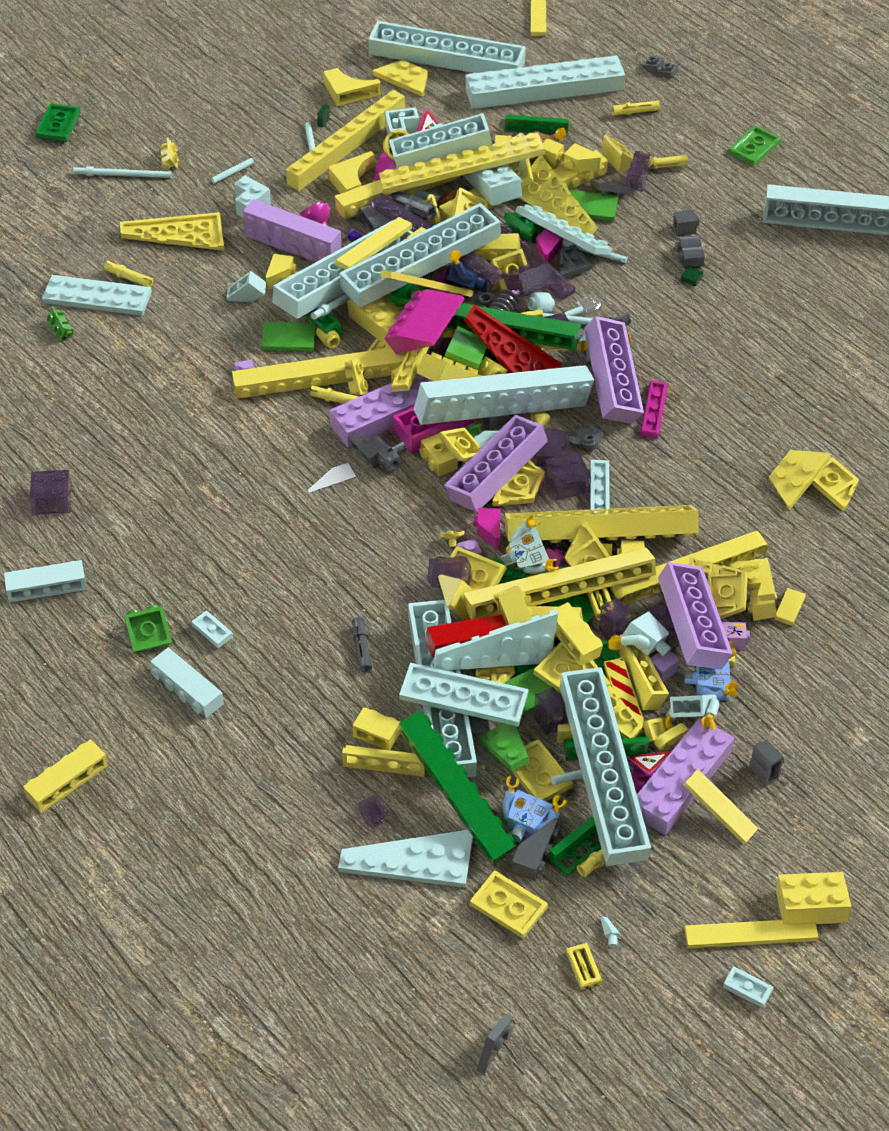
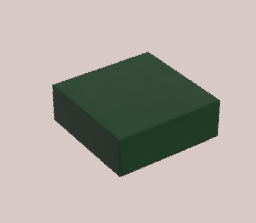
M324 104L317 113L319 127H324L330 119L329 105Z
M688 266L681 275V281L696 286L702 279L704 272Z

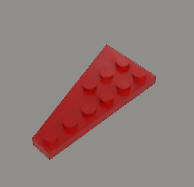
M475 304L464 319L509 373L560 368L562 365L561 362Z

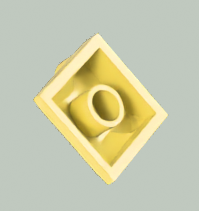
M465 427L443 431L439 434L442 442L456 459L465 464L481 449V446Z

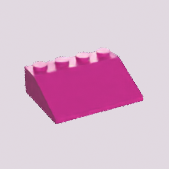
M429 289L414 292L411 300L404 306L402 313L397 316L396 322L388 329V333L384 338L395 354L433 346L463 302L464 297Z

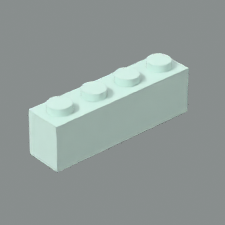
M82 560L4 573L9 603L87 590Z
M169 647L150 661L152 675L157 680L160 679L164 682L168 690L177 693L181 701L191 705L195 713L207 718L224 704L222 692Z

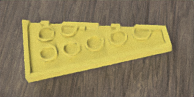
M540 155L531 166L534 181L522 187V197L518 199L529 206L541 207L544 213L554 214L556 219H563L568 222L569 226H576L582 229L581 232L584 234L589 233L593 235L597 230V226L544 157Z
M220 212L120 222L121 238L224 251Z
M560 642L534 669L533 674L561 693L559 685L563 672L598 668L593 660L580 666ZM604 675L620 736L622 738H635L642 730L643 724L632 710L626 707L619 693L613 690L610 682Z

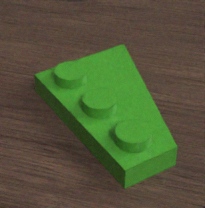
M504 723L479 736L480 743L512 772L530 763L516 726Z

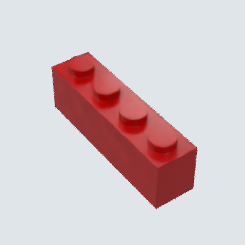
M501 614L427 627L424 640L431 657L434 658L435 650L457 642L462 644L471 641L472 637L478 635L479 637L489 635L490 631L507 625Z

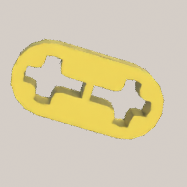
M680 723L658 736L654 745L660 752H666L678 745L690 729L684 723Z

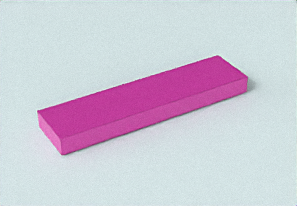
M650 380L640 436L658 439L668 383Z

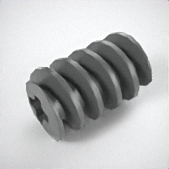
M502 290L489 308L512 312L519 303V297L511 290Z

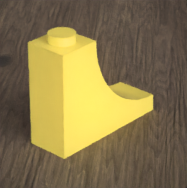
M338 68L323 72L324 85L337 106L381 95V82L379 79H354L343 74Z
M370 151L328 167L329 180L340 193L362 186L359 181L361 176L375 167L374 153Z

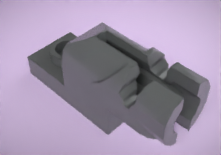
M355 433L348 436L352 446L373 468L380 464L389 472H394L403 464V461L400 459L401 457L382 438L374 436L366 442L362 436L358 437Z

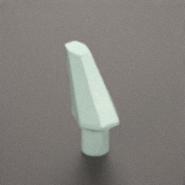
M600 917L604 935L608 938V946L611 948L617 947V938L621 937L620 933L607 917Z

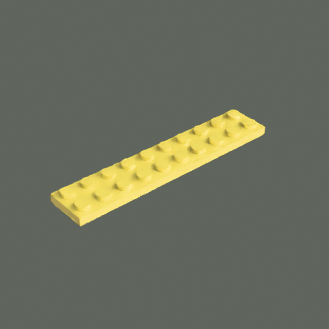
M530 133L527 136L514 137L507 141H498L490 146L482 145L478 149H467L462 153H451L446 157H435L430 161H419L413 165H403L396 169L384 170L379 173L384 194L386 195L544 155L545 148L539 134Z

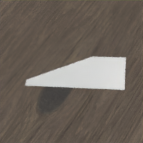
M349 463L329 470L308 491L310 493L356 477Z

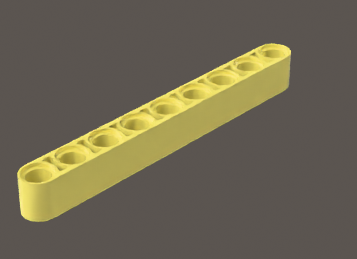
M755 531L670 562L689 565L690 557H694L719 566H729L737 561H748L762 556L768 551L769 546L761 534ZM667 563L657 566L656 575L611 586L610 591L618 604L622 606L662 592L658 577Z

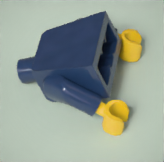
M453 250L449 255L452 262L446 264L447 270L443 283L470 290L473 287L483 289L485 280L477 277V271L464 267L463 263L458 260L462 254L459 250Z

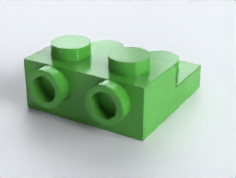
M152 605L147 607V610H131L124 615L133 654L172 645L163 606Z

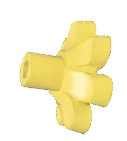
M464 531L440 533L441 538L449 540V547H456V539L464 535Z

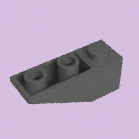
M554 818L519 844L512 860V873L534 881L538 873H543L546 864L544 859L546 856L549 857L550 850L553 848L551 843L553 839L557 840L560 833L558 818Z

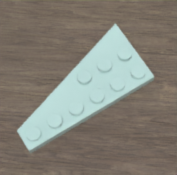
M554 609L545 616L540 617L537 615L532 617L530 621L524 623L516 622L490 631L489 635L483 637L478 635L472 637L471 641L462 644L457 642L435 650L433 667L446 671L540 664L553 649L558 612Z
M468 830L342 849L338 871L465 888L473 837Z

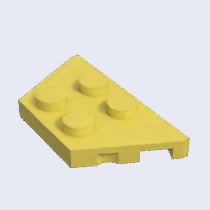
M400 60L374 69L373 76L423 97L428 70Z
M790 450L769 476V481L776 488L787 509L790 510L828 463L831 459L830 453Z
M832 457L811 484L840 510L845 511L859 479Z
M529 460L495 494L492 506L533 503L544 480L545 471L536 467Z
M585 521L580 526L564 559L571 567L607 558L610 555Z

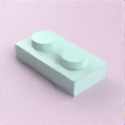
M205 611L192 621V626L217 648H220L233 638V633L208 611Z
M734 966L723 984L724 989L761 1008H764L774 988Z

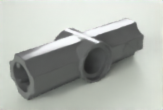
M398 191L390 196V203L392 205L400 207L415 216L420 215L431 219L436 214L435 205L425 202L415 195H407Z

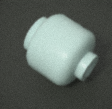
M535 292L528 299L530 311L542 309L543 313L551 312L555 305L554 299L547 292Z

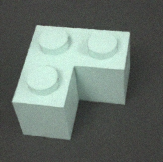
M416 107L385 111L387 135L396 129H404L409 134L417 132L419 116Z
M246 175L234 183L236 212L242 218L243 210L253 199L268 205L271 204L270 189Z

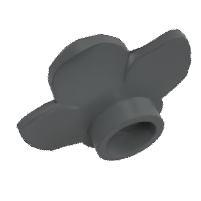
M472 290L473 296L462 303L489 308L494 298L489 293Z
M579 426L576 428V435L567 437V440L575 446L582 445L585 450L591 451L597 449L599 439L603 437V431L601 429L592 430L588 426Z

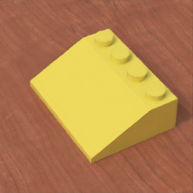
M391 292L361 308L352 299L347 300L348 316L375 338H378L379 341L387 345L388 348H391L384 338L388 333V329L396 322L397 316L404 310V306H396L395 303L388 302L389 294H392Z

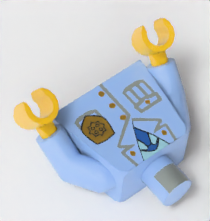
M728 641L733 653L731 657L736 655L735 645ZM729 660L722 670L696 666L695 672L684 673V684H696V695L715 694L718 701H729V696L735 698L738 695L736 691L739 688L734 681L730 682Z
M511 776L506 779L508 790L505 791L502 804L504 819L508 821V829L512 830L511 835L515 842H521L524 836L530 837L554 818H558L561 814L559 812L560 809H564L567 806V800L564 799L563 803L558 806L559 795L553 798V804L520 790L514 792V789L519 786L520 781L517 778L516 784L511 786L509 784Z

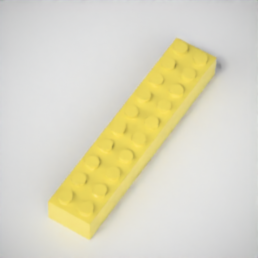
M693 505L505 513V536L508 542H511V537L517 528L526 522L529 516L534 514L537 516L533 518V521L535 523L541 521L540 525L535 526L541 541L550 540L551 543H559L561 539H569V542H572L580 526L585 521L598 539L606 537L607 540H617L618 537L624 536L625 539H637V536L656 538V535L670 538L675 537V534L691 537L694 536V533H699V514Z

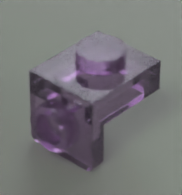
M377 794L356 804L367 827L372 824L377 827L385 823V818L390 815L388 811L385 812Z

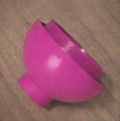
M318 202L300 213L301 217L328 226L326 223L330 215L328 203Z

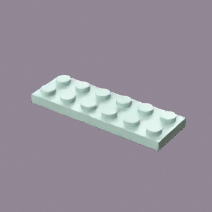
M525 204V206H517L516 213L593 254L610 255L613 248L607 246V242L603 240L597 241L594 239V235L582 233V229L576 226H569L567 221L556 219L552 213H544L541 207L535 205L532 207Z
M52 275L42 301L46 304L143 316L152 291L151 287Z
M410 663L399 699L519 726L528 696V689Z

